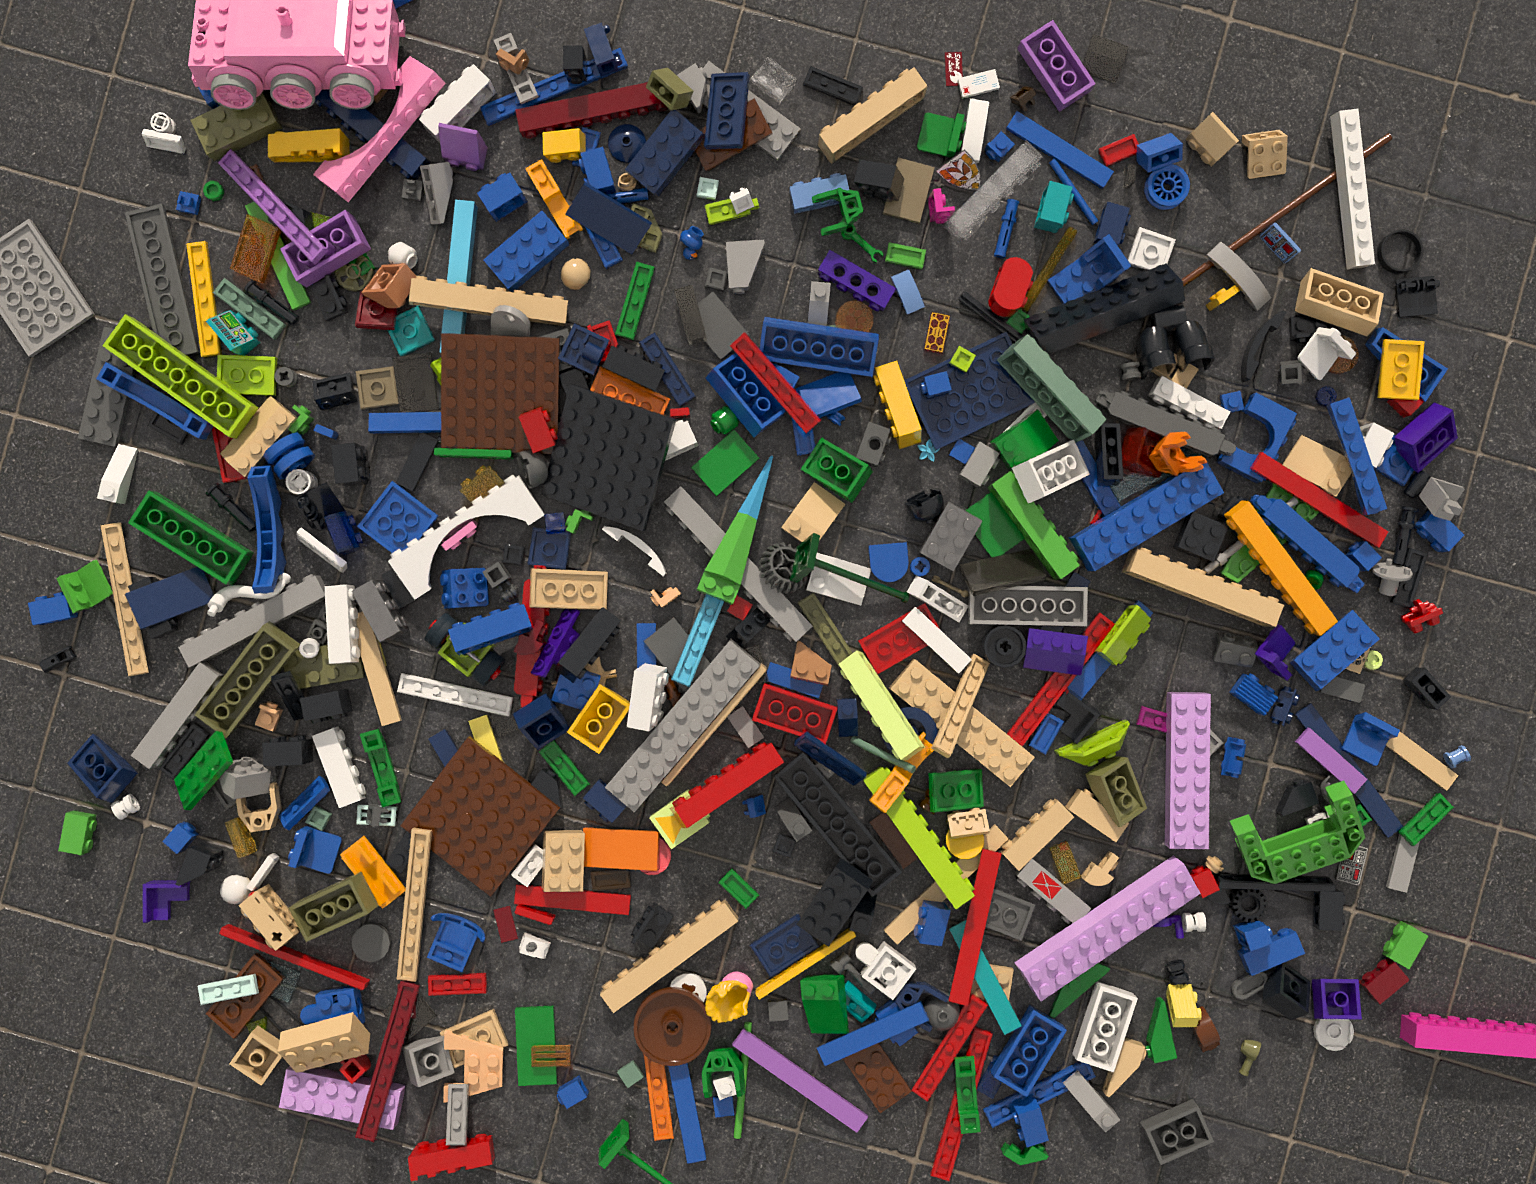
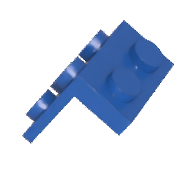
M486 569L443 570L440 576V583L443 586L441 600L444 609L487 606L489 603L488 584L486 577L482 573Z
M309 826L298 830L294 837L296 842L294 849H291L288 855V860H290L288 866L297 868L302 865L323 873H331L342 838Z

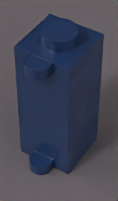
M599 23L585 28L584 31L600 76L618 71V66L622 64L620 58H614L606 34L610 32V27Z

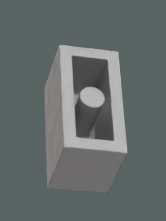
M982 442L977 443L958 477L977 488L981 484L985 486L990 478L988 472L991 468L995 469L1000 460L997 457L1000 453Z

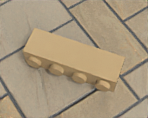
M1057 799L1047 801L1043 806L1044 809L1039 814L1035 813L1029 819L1030 823L1026 827L1022 826L1015 833L1017 836L1013 840L1009 839L1002 845L1003 849L1000 852L1018 871L1074 818Z

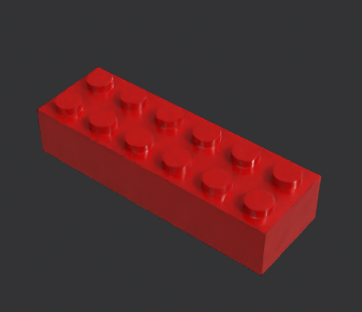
M759 743L752 748L753 752L751 754L747 753L738 757L735 765L728 764L720 770V775H712L704 781L705 785L702 787L696 786L688 791L689 796L686 798L684 796L679 797L673 801V806L669 809L682 828H689L783 764L784 761L773 744Z

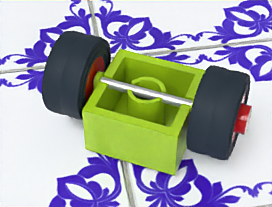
M447 613L443 614L438 620H434L429 626V631L424 640L435 649L443 646L438 652L439 655L467 677L472 676L482 686H486L492 679L495 680L499 676L505 659L493 650L496 647L494 644L459 656L454 650L448 629L452 628L451 625L458 622Z

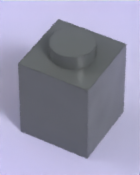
M1298 360L1280 362L1282 384L1302 383L1301 362Z

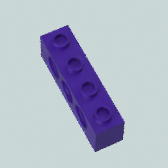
M829 250L818 269L820 279L827 283L833 282L836 284L837 289L842 292L848 291L852 293L853 298L860 302L864 300L869 303L870 308L878 312L879 310H885L896 290L895 287ZM841 269L844 271V275L837 277L834 271ZM854 278L859 279L861 285L854 287L850 281ZM874 288L877 291V295L870 296L867 290Z

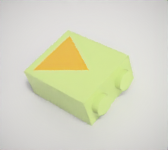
M689 789L649 817L671 849L710 823L709 817L711 815L708 814L689 828H682L669 809L673 806L672 802L679 797L684 796L686 798L689 796Z

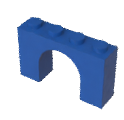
M1253 393L1249 396L1242 412L1265 425L1269 434V442L1263 453L1277 460L1279 456L1277 452L1280 446L1283 447L1288 438L1286 434L1288 430L1294 427L1297 413L1258 393ZM1236 447V451L1231 456L1220 454L1216 461L1219 465L1255 483L1266 480L1250 469L1258 454H1249Z

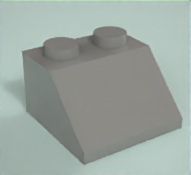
M444 1036L420 1039L402 1047L410 1082L414 1086L421 1087L454 1073L449 1050H444Z

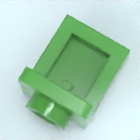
M294 405L292 408L300 416L288 430L292 433L298 432L300 435H304L309 430V424L314 419L310 416L311 412L306 407Z
M575 509L573 515H569L565 523V526H567L566 530L576 534L583 517L591 521L594 520V517L588 511Z

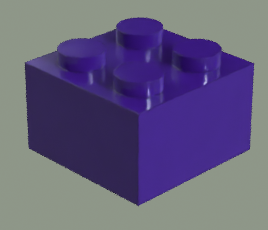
M1312 979L1314 1019H1362L1359 979Z

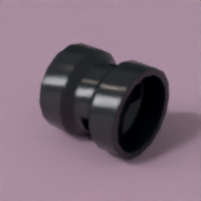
M1172 960L1165 964L1166 971L1170 974V984H1182L1189 980L1188 973L1184 970V960Z

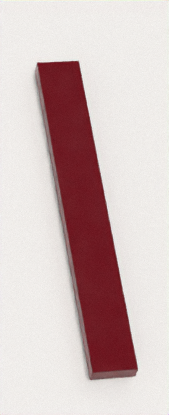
M400 981L355 1138L370 1142L376 1141L420 985Z

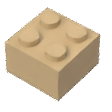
M257 1025L229 1064L262 1086L282 1058L278 1053L279 1039Z

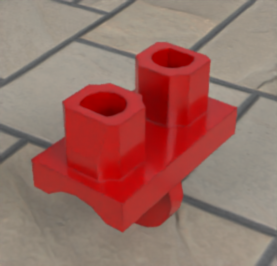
M1420 599L1413 601L1414 607L1409 609L1410 612L1400 616L1402 622L1408 625L1410 631L1418 633L1423 630L1422 623L1425 621L1430 626L1439 624V615L1443 614L1442 608H1437L1433 603L1428 601L1422 603Z

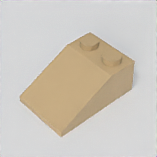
M1303 435L1299 437L1282 464L1333 497H1337L1351 475V469L1345 456Z
M814 482L781 529L800 543L813 533L820 535L821 539L845 506V503Z

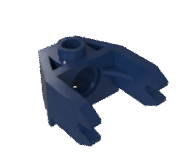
M907 981L898 993L895 1001L902 1010L917 1003L920 995L923 993H930L946 1003L949 996L926 982ZM910 994L912 998H907L905 995ZM927 1022L917 1025L928 1032L932 1029V1026Z

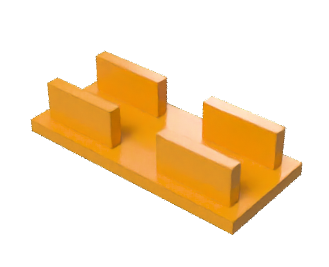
M365 836L361 837L340 854L342 860L353 874L362 872L378 905L382 909L405 892V886Z

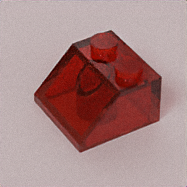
M1146 427L1127 429L1122 446V467L1130 472L1160 478L1161 472L1156 469L1149 456L1162 438Z

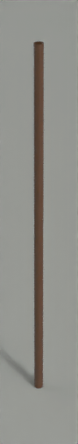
M1387 133L1363 150L1364 159L1391 141L1392 136ZM1336 170L1233 242L1228 248L1234 252L1337 179ZM1210 260L1181 279L1183 285L1186 286L1213 267L1214 264Z

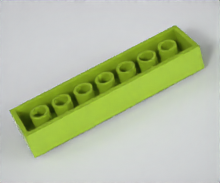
M125 314L102 345L228 437L237 439L258 410V407L131 316Z
M879 766L868 774L863 781L874 794L891 772L887 767L883 769L882 766ZM903 790L886 813L951 904L957 909L975 896L972 892L975 888L967 877L963 879L960 876L963 874L962 870L955 861L953 863L950 862L949 859L952 856L944 846L940 848L937 844L940 842L939 838L933 830H927L926 827L929 824L921 814L917 816L914 812L917 810L916 806L910 798L907 800L904 798L905 791Z

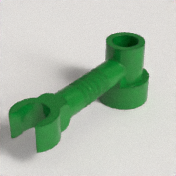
M854 225L848 228L852 232L849 233L846 230L841 232L844 240H854L868 253L873 263L877 264V260L873 257L874 254H879L883 257V252L876 250L856 232Z

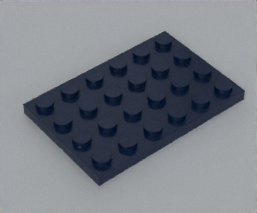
M1007 332L969 349L968 351L976 356L966 373L949 364L952 359L950 358L904 380L913 406L935 451L1036 403L997 361L1012 345ZM947 371L952 390L946 394L927 398L926 394H923L920 383H923V378Z

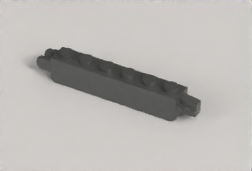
M1100 391L1095 403L1108 410L1109 418L1161 439L1172 432H1187L1191 438L1187 439V444L1182 447L1208 458L1216 456L1217 453L1231 456L1236 451L1235 444L1225 440V435L1221 434V430L1213 427L1211 429L1203 426V423L1196 420L1192 422L1186 420L1185 416L1179 413L1171 414L1162 406H1151L1147 400L1131 398V395L1127 392L1120 391V393L1115 392V394Z

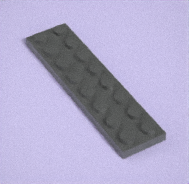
M158 204L125 212L153 332L186 356L200 353L165 205Z

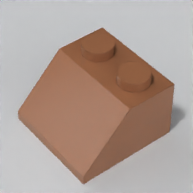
M405 263L382 265L361 293L386 308H400L404 305L405 299L410 294L411 278L416 279V275Z

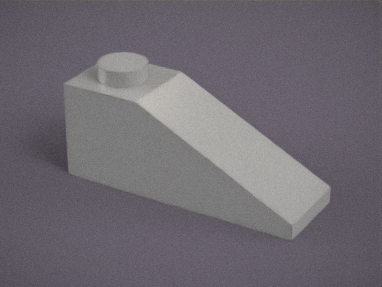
M444 162L420 166L431 224L444 223L453 184V171L450 163Z
M811 281L808 312L809 324L827 326L831 283Z
M1078 1070L1063 1082L1105 1132L1120 1121L1114 1109Z

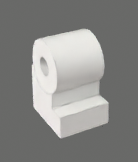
M524 932L519 952L545 959L551 943L543 938Z

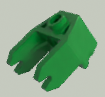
M837 188L812 196L813 204L831 199L838 201L843 217L840 223L821 229L822 236L845 231L862 216L863 206L858 191Z
M734 1047L716 1048L709 1052L702 1070L703 1094L705 1098H710L713 1093L712 1073L720 1071H732L735 1077L737 1097L745 1095L744 1064L740 1061Z

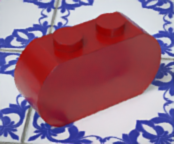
M1013 257L1007 259L999 268L988 299V305L995 314L1009 317L1014 315L1020 307L1024 308L1028 299L1025 296L1026 292L1030 291L1033 284L1031 280L1033 270L1027 261Z

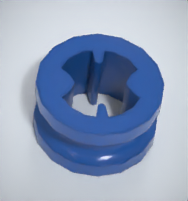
M837 411L826 416L839 427L841 426V421L846 419Z

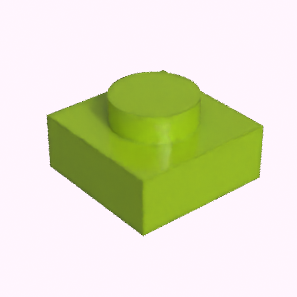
M959 346L949 364L966 373L976 355Z

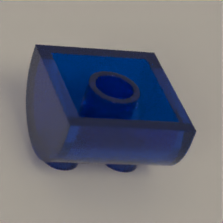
M347 511L324 517L339 557L353 553L361 548L360 544L363 541L360 533H355L353 529L356 523L352 514L348 515Z

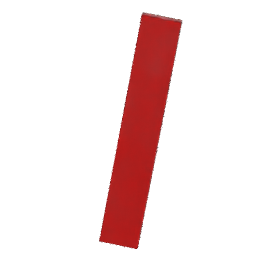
M743 333L730 345L805 433H808L821 421L746 333Z
M516 884L514 904L629 915L631 895L587 890L544 892L542 886L528 885L526 887L523 884Z
M973 993L970 995L968 1006L964 1005L957 1023L947 1032L911 1091L925 1101H929L954 1061V1057L957 1056L984 1013L988 1003Z

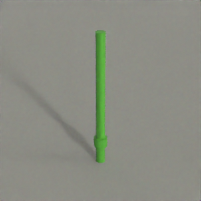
M745 1022L744 1028L750 1033L752 1030V1023ZM742 1053L741 1062H743L744 1064L743 1068L746 1092L749 1057ZM745 1095L737 1097L734 1138L740 1139L742 1134Z

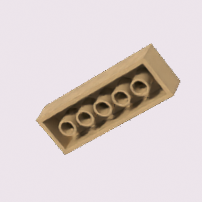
M915 68L904 70L900 73L897 80L894 82L890 80L883 86V90L878 93L876 91L868 96L866 102L856 104L851 109L852 112L847 115L842 114L836 119L835 124L831 127L827 125L820 131L818 146L831 164L924 99L928 86Z

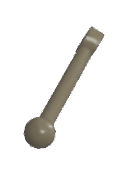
M933 576L932 578L933 582L940 583L960 593L964 598L969 595L968 591H962L941 580L938 576Z

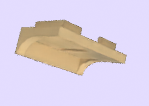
M1174 354V356H1175V361H1176V365H1177V363H1178V361H1177V355ZM1189 363L1184 372L1180 373L1178 368L1172 379L1169 377L1170 374H1167L1165 364L1154 367L1151 372L1159 377L1164 376L1187 389L1199 369Z

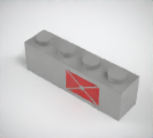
M1033 858L1020 871L1016 870L1015 874L1018 876L1016 880L1024 887L1027 885L1033 889L1031 893L1039 900L1044 898L1047 901L1046 906L1053 912L1058 910L1062 914L1061 918L1070 925L1071 922H1076L1090 911L1091 908Z

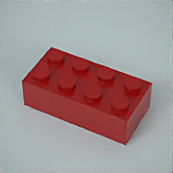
M764 683L752 721L798 736L803 735L807 731L826 744L836 715L837 706Z

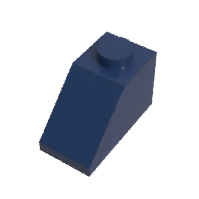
M836 699L839 737L858 736L857 699Z

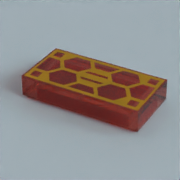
M931 312L924 345L925 351L943 353L950 315Z

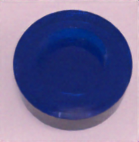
M1329 386L1320 388L1315 395L1317 403L1321 406L1334 403L1337 397L1336 391Z

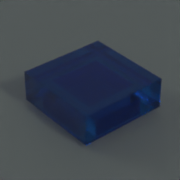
M563 512L544 515L546 534L566 532Z

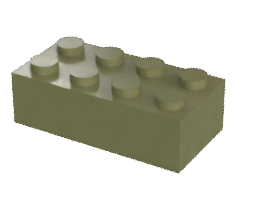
M262 91L260 96L256 97L254 106L248 109L236 110L221 105L190 120L206 154L214 161L224 157L230 149L235 152L267 137L268 134H273L283 129L268 95L264 91Z
M359 872L300 899L291 905L289 910L307 942L369 914L379 905L362 872Z

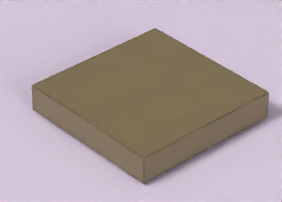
M394 366L355 371L361 410L400 405Z

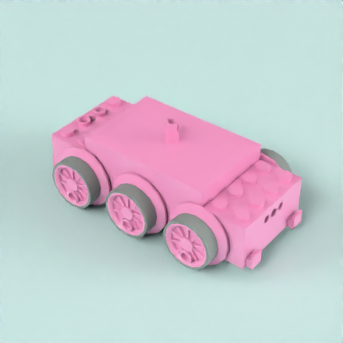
M196 0L188 67L192 72V81L195 87H200L201 90H211V97L215 102L230 109L243 110L254 106L256 97L260 96L263 90H270L271 98L283 107L297 110L306 109L313 105L315 96L325 89H330V97L338 105L348 109H364L373 103L374 96L377 95L380 89H396V86H402V74L400 69L397 71L399 37H405L406 26L404 20L399 22L393 0Z

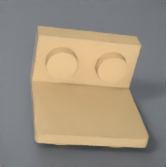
M1281 130L1242 135V143L1248 147L1247 177L1249 179L1286 173L1288 136Z

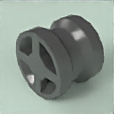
M1129 362L1120 365L1121 370H1123V381L1142 377L1138 369L1140 362Z
M281 367L275 372V380L281 386L291 388L298 382L297 373L290 368Z

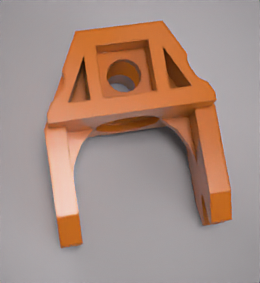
M1187 432L1167 434L1159 440L1149 456L1158 471L1170 473L1174 476H1178L1182 472H1197L1204 468L1202 464L1207 463L1203 456L1186 457L1180 447L1186 445V440L1191 438Z

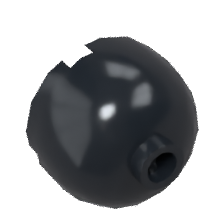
M938 488L930 489L931 493L927 494L924 491L918 492L906 500L907 503H904L905 507L914 520L919 522L926 521L927 524L937 520L936 517L942 513L944 508L943 495Z

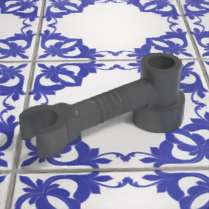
M845 952L837 959H833L830 965L839 975L847 970L870 995L876 990L850 963L852 959Z

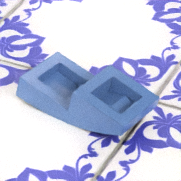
M909 270L891 277L907 315L925 307Z

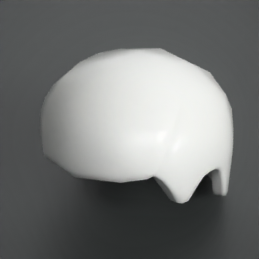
M231 875L225 878L220 888L221 897L230 904L242 903L252 892L246 888L250 880L239 875Z

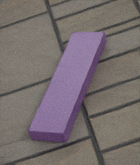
M1307 727L1295 741L1339 782L1345 781L1352 793L1355 794L1366 782L1367 779L1311 728Z

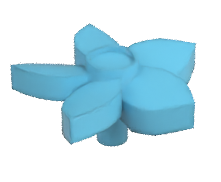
M930 439L926 442V446L917 445L919 450L923 451L919 459L928 457L929 460L934 462L935 456L933 453L938 452L940 449L935 451Z

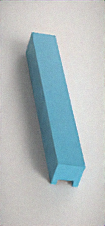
M455 200L447 281L450 284L464 282L467 283V286H470L478 210L475 201ZM444 310L442 333L465 334L467 313Z

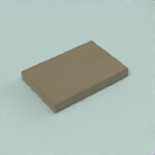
M898 157L896 166L904 177L899 201H886L883 214L920 224L935 167Z

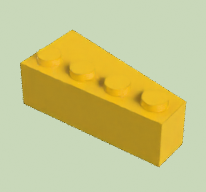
M340 128L287 133L277 131L274 134H268V158L273 162H324V160L332 161L350 154V140Z
M894 361L875 367L874 383L880 388L879 397L881 402L885 403V414L888 421L890 420L891 431L893 437L897 440L899 449L921 443L922 429L898 362Z

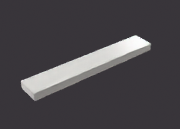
M401 673L397 690L399 693L510 716L514 697L405 673Z

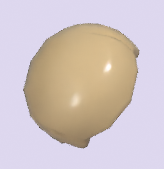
M573 258L562 267L561 280L569 289L579 290L588 283L591 270L585 261Z

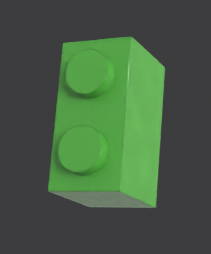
M79 811L65 813L58 851L77 855L89 853L93 847L92 835L97 826L96 815Z
M1400 921L1394 927L1391 939L1385 943L1382 954L1410 969L1428 935Z

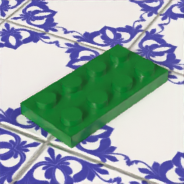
M215 731L174 779L184 810H192L233 763L223 732Z

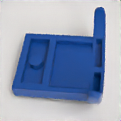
M438 913L433 915L431 921L442 922L427 958L463 972L477 938L484 942V931L470 920L454 914Z

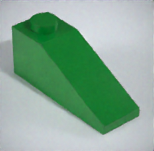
M1161 997L1156 998L1146 1037L1147 1046H1145L1147 1057L1154 1063L1177 1059L1166 1004Z

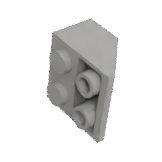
M242 757L240 760L233 761L219 778L223 792L232 799L269 793L271 771L251 757Z

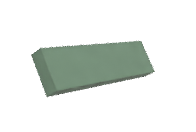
M226 278L221 281L213 292L274 340L277 339L287 326Z

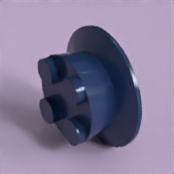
M916 707L901 708L900 710L916 734L919 736L924 732L926 734L924 738L933 744L938 733L933 718L924 710ZM884 740L886 747L893 754V747Z

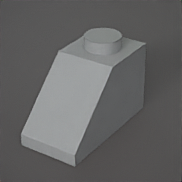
M695 63L677 76L694 91L690 102L699 114L702 111L707 89V74L702 67L698 68Z

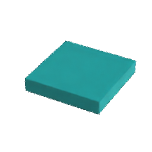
M419 306L397 315L395 330H388L400 357H404L436 341Z

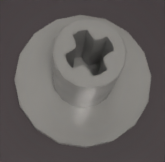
M1386 559V563H1377L1372 567L1373 573L1381 577L1379 592L1387 596H1395L1399 582L1410 580L1413 575L1410 568L1394 564L1392 559Z

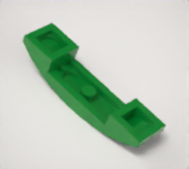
M379 728L361 733L360 738L365 753H368L382 807L400 803L401 795L396 773Z
M974 1056L954 1057L961 1134L981 1132L977 1105Z

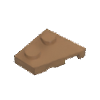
M797 641L790 678L827 686L832 665L802 642Z

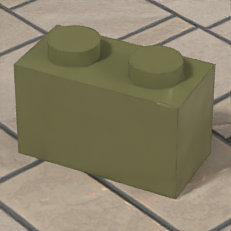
M669 68L653 70L646 85V88L671 111L686 108L694 92Z

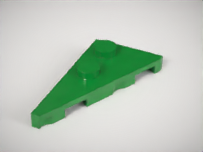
M1097 963L1060 988L1049 1015L1053 1018L1058 1016L1109 972L1110 968Z

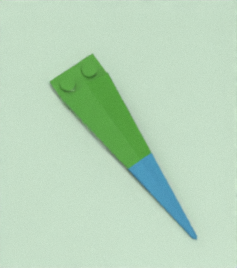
M773 456L769 457L704 570L697 591L733 605L741 585Z

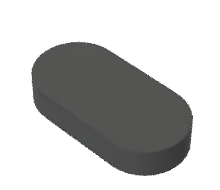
M1264 972L1253 976L1247 973L1232 983L1231 993L1237 999H1247L1264 989V984L1268 977Z

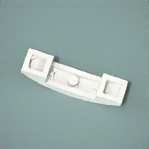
M603 527L602 530L618 542L623 536L652 558L648 564L662 576L667 574L657 554L644 541L624 530Z

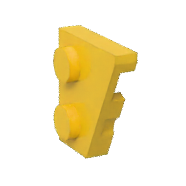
M1236 285L1227 291L1223 288L1209 298L1211 302L1206 307L1211 311L1241 290Z

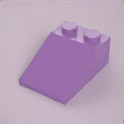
M439 123L441 153L445 162H449L450 166L453 167L462 165L472 171H477V169L483 170L488 147L477 130Z

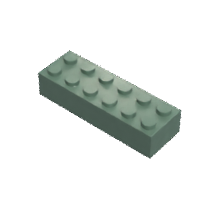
M1028 334L1012 344L997 359L1001 366L1071 441L1074 440L1077 443L1093 435L1107 420L1102 415V412L1089 401V398L1076 387V384L1063 373V370L1050 359L1049 354L1043 351L1036 340Z

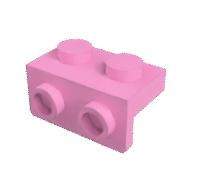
M472 518L453 528L442 539L441 545L446 551L449 548L454 550L461 544L459 540L465 536L467 538L472 536L476 532V521Z

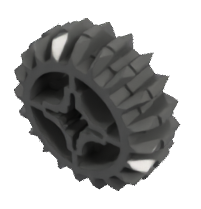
M784 542L779 545L776 543L768 547L762 553L758 563L761 565L758 571L763 572L761 578H766L765 584L770 583L771 589L777 588V593L782 590L785 594L795 592L807 582V577L809 576V574L806 575L798 583L790 581L796 547L792 548L791 543L787 545Z

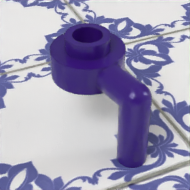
M1180 915L1167 916L1153 925V927H1166L1174 923L1176 938H1184L1182 917Z

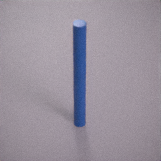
M1053 159L1050 161V166L1062 183L1072 186L1071 193L1074 194L1073 199L1092 226L1096 224L1098 219L1057 160Z

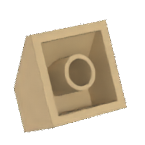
M1213 112L1186 138L1190 148L1196 150L1201 155L1202 161L1211 167L1239 141Z

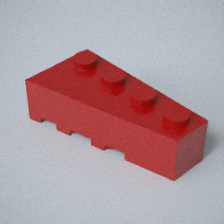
M478 1134L474 1138H467V1145H446V1139H440L437 1143H429L428 1141L418 1143L408 1157L410 1180L416 1181L418 1176L427 1174L428 1178L435 1177L436 1174L444 1170L448 1174L454 1173L463 1166L468 1170L492 1165L495 1159L492 1135Z

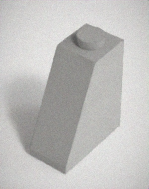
M764 240L726 242L729 292L744 294L745 291L749 290L765 248Z

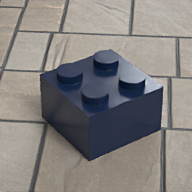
M546 693L513 713L519 730L537 750L570 729L563 713Z

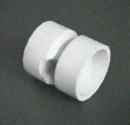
M296 469L287 475L286 486L292 493L302 495L318 487V480L311 472Z

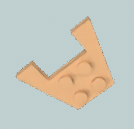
M445 1030L444 1050H465L464 1083H445L443 1103L448 1102V1084H469V1096L502 1087L503 1047L481 1040L478 1042L469 1039V1036L463 1034L460 1036L453 1034V1031Z

